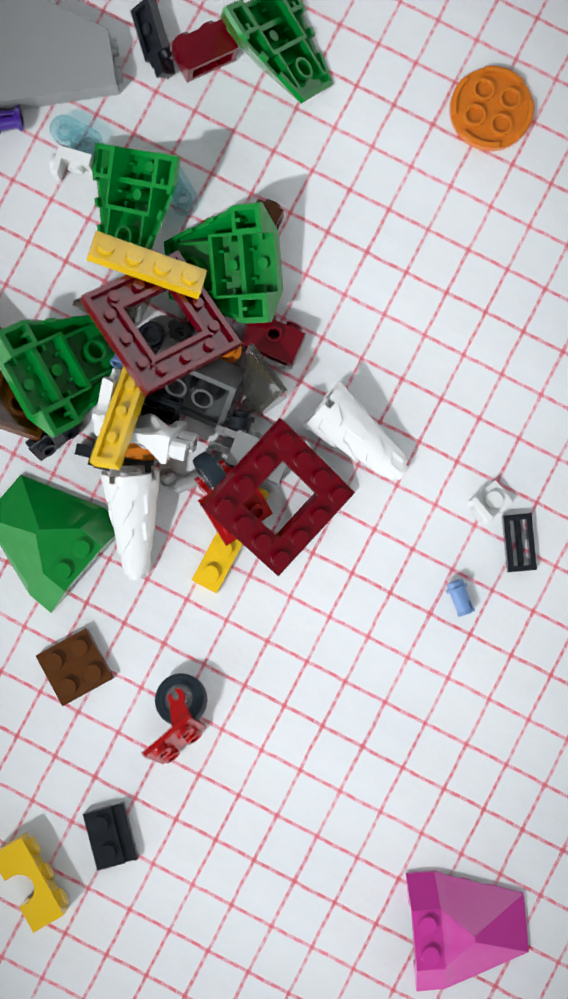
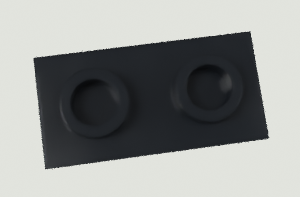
M80 422L77 426L54 438L42 431L41 438L38 441L28 439L25 443L29 447V451L40 461H43L46 457L53 455L68 440L75 438L86 426Z

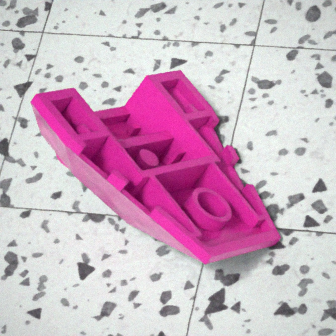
M434 870L405 873L408 903L411 911L416 992L449 988L529 952L523 892L491 884H482L470 881L467 878H458Z

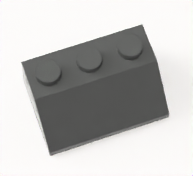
M167 336L157 354L180 343V341ZM218 358L164 386L159 391L184 399L181 414L216 428L217 425H224L246 370Z

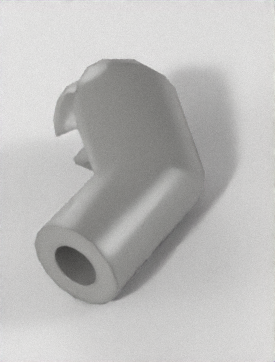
M164 468L160 471V483L169 490L182 493L199 486L194 481L199 474L196 471L183 477L171 468Z

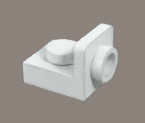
M58 146L57 153H53L51 156L49 169L52 170L51 173L56 180L62 181L66 166H68V170L77 174H84L85 171L92 173L94 158L92 154Z
M494 480L468 501L471 506L469 512L479 523L483 520L487 524L493 521L513 501L498 482Z

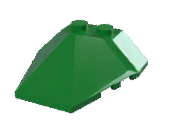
M238 0L225 6L220 17L235 42L264 72L301 104L334 84L322 51H316L312 40L315 33L313 27H307L303 16L306 9L302 0H250L246 3L243 0Z
M95 143L92 178L93 181H97L98 197L94 198L95 207L99 208L101 222V224L97 225V231L152 250L177 186L181 157Z
M262 202L233 205L227 208V211L217 216H212L200 225L191 227L164 241L166 256L179 251L187 263L207 270L203 287L223 316L236 319L237 322L241 323L272 322L283 293L279 231ZM168 291L169 299L175 301L173 296Z
M90 315L72 316L71 318L64 319L47 318L37 321L20 320L1 329L0 370L26 417L52 438L77 426L92 407L98 403L102 379L109 377L114 368L110 364V360L115 355V352Z
M20 475L0 498V546L29 595L52 613L69 594V588L103 548H108L115 540L114 528L109 517V511L105 508Z

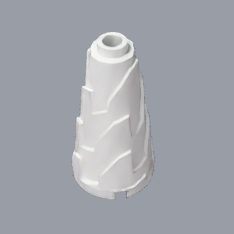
M339 381L320 400L317 408L311 411L302 426L332 447H338L355 461L362 462L382 477L385 476L390 480L394 478L397 480L401 479L409 469L406 465L408 459L405 457V454L384 433L385 430L366 413L367 409Z
M145 465L121 466L120 470L109 468L110 476L107 474V471L103 470L101 472V483L103 484L108 504L109 517L114 528L117 551L120 554L123 573L132 580L143 579L150 572L151 550L153 548L157 515V496L160 480L159 468L151 466V473H145Z

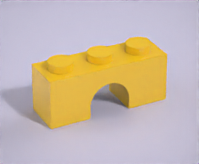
M26 832L0 847V874L4 881L16 875H24L32 881L34 894L25 899L19 908L34 933L64 916L69 908L67 905L69 904V899L66 892L62 888L57 887L53 879L55 874L48 862L44 863L39 854L41 849L37 840L34 837L30 838Z

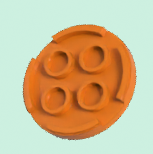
M484 66V68L464 76L456 85L449 105L451 124L457 135L465 143L483 151L504 150L516 144L530 127L534 116V99H532L524 79L514 71L500 66Z

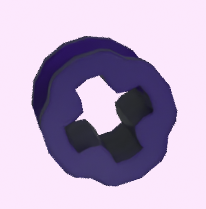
M15 105L14 109L0 111V134L2 131L18 129L20 132L24 131V118L20 105Z

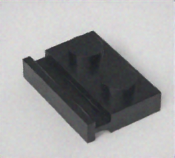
M125 801L83 813L97 871L139 859Z

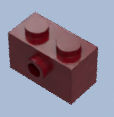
M222 19L215 22H205L199 29L191 33L183 32L172 41L171 52L184 79L188 83L236 61L239 47L232 35L227 31Z
M275 315L272 322L248 323L240 340L242 342L241 347L292 369L306 337V333L302 332L303 328L290 321H287L286 324L276 320L277 317Z

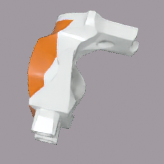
M114 367L111 375L102 379L98 404L92 416L96 436L100 433L122 371L120 368ZM146 414L138 417L125 457L140 461L158 460L161 464H166L172 458L184 461L187 459L189 452L193 453L196 451L199 434L186 431V421H176L167 426L157 416Z

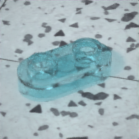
M59 115L50 123L49 129L52 138L63 147L92 154L94 158L95 145L93 148L87 149L85 148L88 142L104 144L97 130L69 115ZM69 129L70 133L68 135H61L62 130Z
M179 166L177 186L170 206L177 215L190 216L198 208V196ZM187 196L189 200L187 203H180L179 198Z

